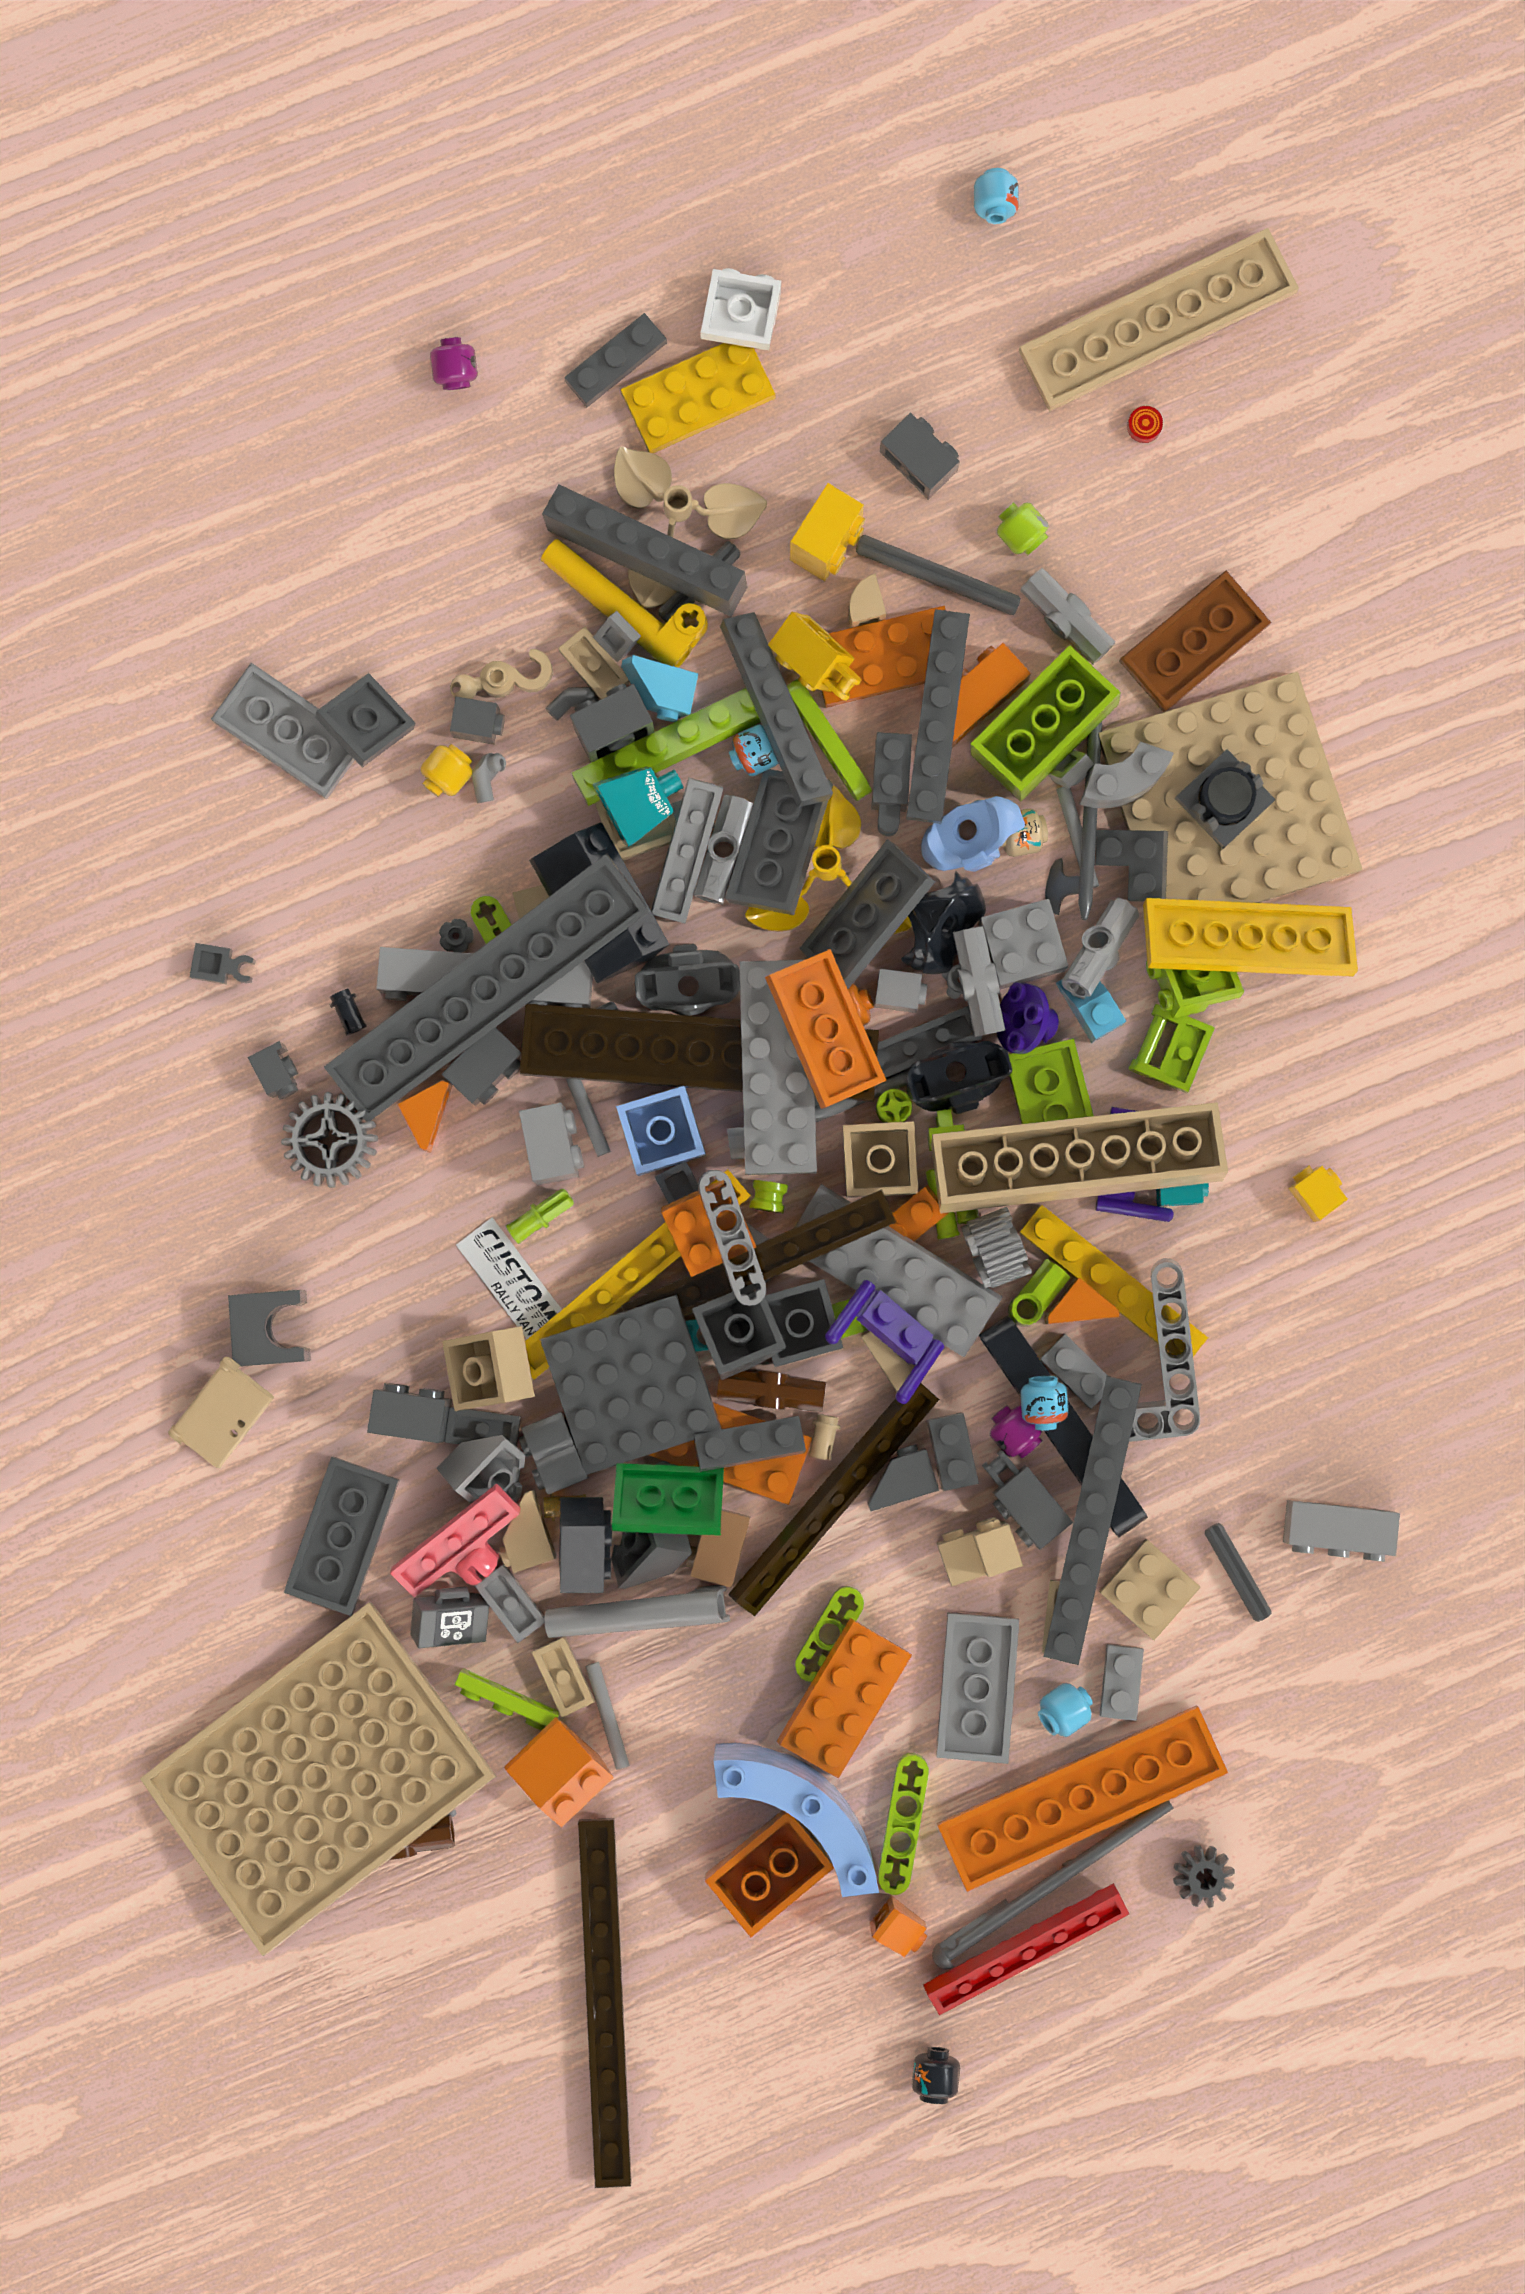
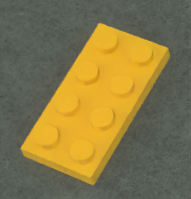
M722 343L621 389V394L648 452L653 454L776 399V394L755 349L728 343Z

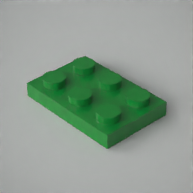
M617 1463L612 1531L721 1536L724 1468L700 1472L699 1467Z

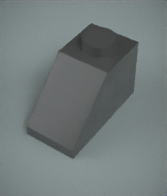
M917 1444L896 1450L898 1456L890 1459L867 1503L870 1511L939 1491L925 1448L918 1450Z

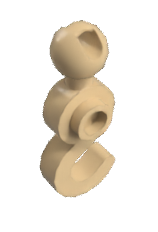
M530 649V659L541 666V673L537 678L527 679L511 665L502 661H492L482 668L480 677L473 678L467 674L456 676L451 682L450 692L454 698L462 697L473 699L476 693L482 690L495 698L505 697L511 693L515 685L529 693L539 692L545 689L552 679V664L548 656L542 651ZM454 687L460 688L458 692H453Z

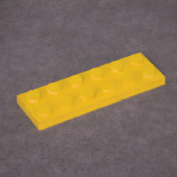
M1146 898L1143 903L1148 968L1354 977L1358 972L1352 907Z

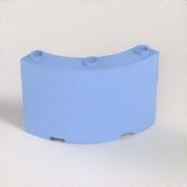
M721 1743L715 1745L714 1769L718 1798L752 1799L770 1804L789 1813L806 1826L824 1847L835 1868L842 1897L879 1893L873 1859L864 1830L847 1800L822 1774L789 1754L759 1745L744 1743Z

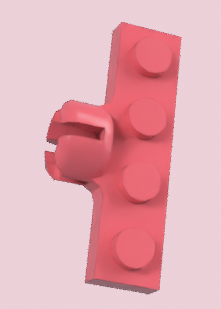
M496 1483L392 1566L390 1574L414 1598L442 1575L450 1571L457 1573L467 1584H479L483 1581L479 1575L481 1574L487 1578L496 1568L497 1560L499 1559V1554L488 1544L487 1540L520 1514L521 1508Z

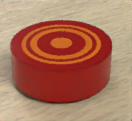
M1151 406L1136 408L1131 413L1127 422L1129 435L1139 443L1154 441L1159 436L1163 427L1162 415Z

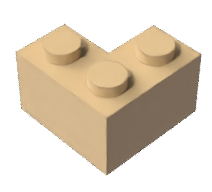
M992 1517L976 1523L977 1530L964 1534L962 1528L942 1535L944 1541L936 1544L951 1586L985 1575L992 1577L1023 1566L1008 1523L1005 1521L999 1522V1519Z

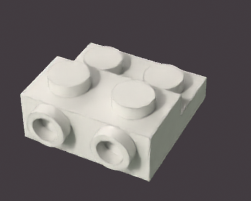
M729 268L723 270L713 269L701 328V339L769 351L781 295V280H775L773 277L764 274L757 276L741 274L739 271Z

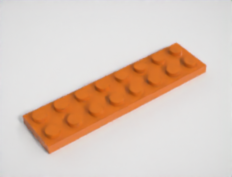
M1196 1705L937 1823V1826L968 1892L1227 1774L1228 1771L1203 1715Z

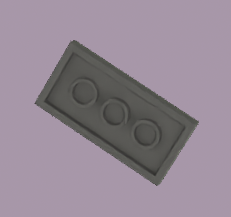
M772 769L764 771L725 899L733 904L794 915L828 800L798 808L783 772ZM828 780V783L832 790L833 784L830 780Z
M887 839L799 949L808 958L831 949L847 989H849L933 886L935 881L895 843Z
M334 1456L331 1457L284 1593L352 1616L400 1479Z

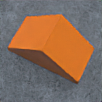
M441 1081L398 1103L419 1147L430 1153L452 1089V1085L448 1082Z
M1076 1278L1045 1316V1324L1120 1317L1119 1309L1082 1279Z

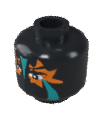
M928 2047L927 2053L916 2056L913 2065L912 2089L920 2095L919 2099L931 2104L948 2103V2099L958 2093L959 2061L949 2056V2050L942 2047Z

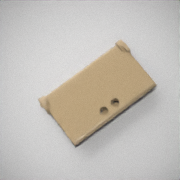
M224 1357L221 1360L218 1369L178 1422L172 1425L168 1431L169 1436L179 1444L185 1443L218 1469L222 1467L274 1399L271 1393L238 1369L240 1365L229 1357Z

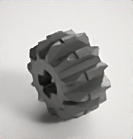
M1195 1845L1194 1857H1191L1187 1851L1181 1853L1182 1857L1187 1861L1186 1865L1181 1863L1174 1864V1869L1183 1875L1173 1878V1882L1176 1886H1183L1179 1892L1183 1899L1192 1895L1191 1903L1193 1906L1198 1907L1204 1897L1207 1907L1211 1908L1214 1906L1213 1896L1216 1895L1222 1902L1227 1899L1221 1891L1222 1888L1228 1890L1234 1888V1884L1225 1878L1235 1874V1870L1233 1867L1225 1866L1229 1860L1225 1853L1216 1857L1217 1849L1214 1846H1209L1204 1855L1202 1847ZM1207 1868L1212 1877L1208 1882L1204 1879V1884H1201L1196 1875L1199 1871L1204 1873L1203 1869Z

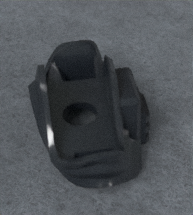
M957 871L954 874V882L950 886L926 893L908 915L914 931L915 942L911 951L903 956L901 960L915 970H922L924 974H943L949 972L957 955L953 932L973 928L986 913L985 900L979 885L972 884L967 877H962Z
M990 1041L979 1043L956 1042L946 1045L911 1066L907 1078V1095L917 1106L930 1112L952 1109L953 1113L961 1114L977 1109L980 1105L979 1101L992 1094L999 1087L1001 1081L1012 1073L1008 1052L1005 1048ZM951 1062H960L965 1067V1077L959 1082L949 1080L946 1075V1068Z

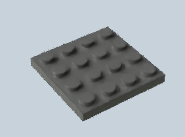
M677 1294L540 1339L586 1475L615 1466L617 1463H625L694 1440V1434L716 1430L721 1431L722 1428Z

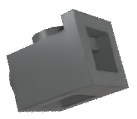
M280 1041L248 1057L266 1094L272 1098L278 1096L279 1100L298 1091L297 1083L293 1077L298 1074V1071L289 1055L283 1058L282 1054L288 1050Z

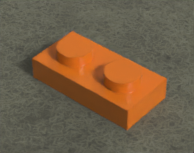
M926 1185L893 1213L897 1222L889 1225V1227L904 1237L906 1236L915 1241L948 1213H940L938 1198L930 1187Z

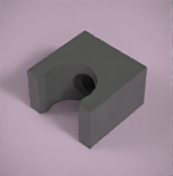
M305 1290L228 1295L232 1359L240 1367L311 1361L309 1348H286L277 1342L272 1332V1323L277 1312L287 1306H302L307 1303Z

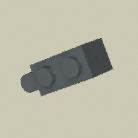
M877 732L871 810H878V831L886 837L896 834L900 823V811L906 812L912 734Z
M1000 1450L997 1452L999 1456L989 1465L987 1462L982 1465L999 1486L992 1492L997 1498L992 1504L1005 1520L1012 1516L1020 1527L1015 1532L1028 1548L1035 1544L1041 1550L1070 1526L1073 1521L1027 1466L1024 1465L1018 1470L1007 1455ZM1008 1467L1014 1475L1003 1483L998 1475Z

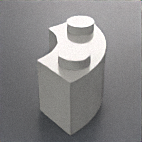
M1140 742L1134 753L1123 762L1112 765L1095 763L1090 772L1080 805L1092 808H1112L1128 804L1140 798L1156 784L1169 765L1174 753Z

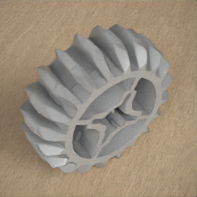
M326 1092L323 1104H321L317 1095H312L311 1102L313 1107L309 1108L305 1102L301 1101L298 1105L304 1113L301 1116L294 1112L289 1114L291 1119L297 1121L295 1126L286 1124L283 1126V1130L293 1133L292 1138L281 1140L283 1145L293 1146L292 1150L284 1153V1157L286 1159L297 1157V1160L292 1163L290 1168L296 1172L305 1167L301 1174V1179L304 1181L310 1179L314 1173L313 1184L320 1187L324 1177H326L328 1187L335 1188L337 1176H339L340 1182L343 1185H348V1172L357 1179L362 1176L356 1168L358 1164L365 1168H370L371 1163L363 1159L365 1153L371 1156H375L377 1153L375 1149L367 1147V1142L378 1141L377 1135H367V1131L375 1128L376 1124L374 1121L362 1122L365 1110L355 1113L357 1109L354 1107V1101L349 1102L345 1107L346 1095L340 1093L336 1103H333L332 1093ZM335 1112L347 1115L355 1125L357 1134L340 1132L337 1120H335ZM324 1113V1118H321L320 1129L316 1133L303 1136L310 1121ZM331 1129L333 1130L332 1135L346 1140L333 1142L329 1151L327 1150L328 1145L315 1140L327 1138ZM357 1144L352 1157L343 1165L336 1167L341 1149ZM303 1147L319 1148L322 1151L323 1160H325V1169L318 1168L312 1164L307 1158Z

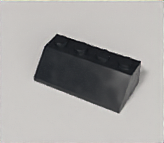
M602 822L571 834L529 860L548 896H551L605 854H608L649 908ZM650 910V912L584 961L595 981L600 983L648 962L670 944Z

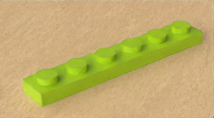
M744 688L572 772V776L587 805L590 806L600 801L593 787V784L645 766L651 767L654 773H657L761 721L747 688Z

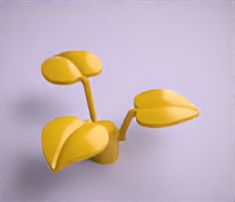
M836 786L832 787L833 794L828 800L814 848L817 849L812 855L814 869L809 871V876L802 887L795 914L789 915L748 907L745 917L751 924L768 931L783 932L792 930L801 925L809 914V905L802 896L807 893L816 877L823 881H832L839 877L847 888L852 884L846 872L842 870L840 854L836 848H847L857 840L861 832V819L855 807L842 795ZM908 916L893 935L910 929L912 925Z

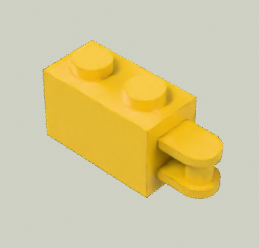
M792 611L768 644L777 654L775 659L785 668L796 671L800 675L798 681L813 692L816 689L832 691L836 696L847 701L850 697L849 691L854 685H859L862 681L849 668L855 658L808 615Z

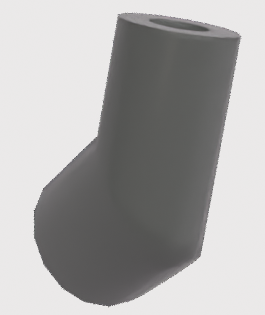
M569 687L560 693L545 709L558 721L571 707H577L588 700H593L596 703L599 699L589 687Z

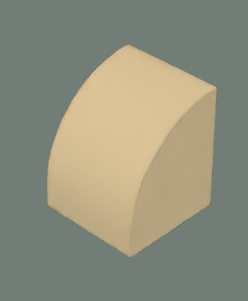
M876 573L864 578L855 587L851 595L848 615L851 628L886 619V610Z

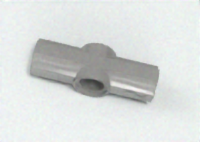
M1043 568L1032 575L1021 587L1020 591L1045 616L1044 619L1051 630L1060 638L1068 639L1092 665L1099 661L1114 646L1115 641L1093 620L1091 612L1085 603L1075 594H1068Z
M724 794L714 830L708 842L707 853L694 892L695 897L707 902L723 905L753 808L752 802L734 795ZM720 842H728L733 846L734 850L730 856L722 858L714 853L715 846Z
M1121 898L1110 901L1096 926L1090 927L1083 933V947L1062 980L1064 989L1081 999L1092 995L1105 971L1112 969L1118 963V950L1139 917L1137 908Z
M983 926L953 932L960 965L958 974L964 1000L968 1002L969 1015L975 1037L1005 1031L998 994H1000L998 977L994 963L990 961Z

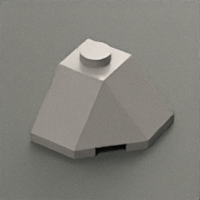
M503 1435L461 1442L437 1467V1470L451 1487L470 1503H473L496 1483L516 1503L521 1498L520 1468H524L526 1455Z

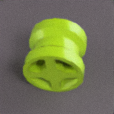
M899 1089L885 1091L879 1097L876 1104V1114L883 1123L905 1122L912 1110V1102L909 1096Z
M754 1180L755 1196L750 1200L749 1208L783 1214L785 1206L782 1203V1198L787 1193L788 1185Z

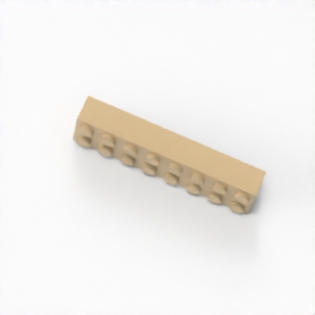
M1218 1102L933 1134L931 1141L940 1213L1222 1182L1228 1173Z

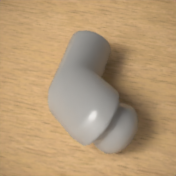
M499 753L484 755L472 771L477 803L494 800L491 781L499 771H503L506 767V760Z

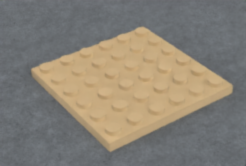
M1298 671L1098 733L1106 765L1123 762L1134 753L1140 742L1174 753L1162 776L1147 793L1128 804L1120 806L1127 830L1168 831L1166 899L1261 903L1363 870ZM1228 749L1239 762L1248 763L1251 766V771L1261 776L1264 783L1263 787L1276 800L1232 842L1222 849L1175 800V797Z

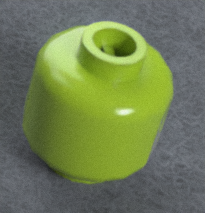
M1013 502L998 516L1002 523L997 528V534L1015 554L1025 552L1028 556L1049 537L1046 534L1049 527L1048 522L1031 503H1023L1018 507Z

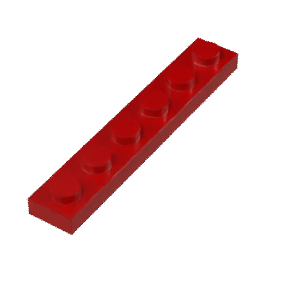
M1113 1883L1074 1905L1064 1908L1042 1922L1032 1925L1027 1930L1010 1939L1000 1942L980 1955L968 1959L948 1972L936 1976L933 1980L923 1984V1987L940 2016L1128 1916L1129 1912Z

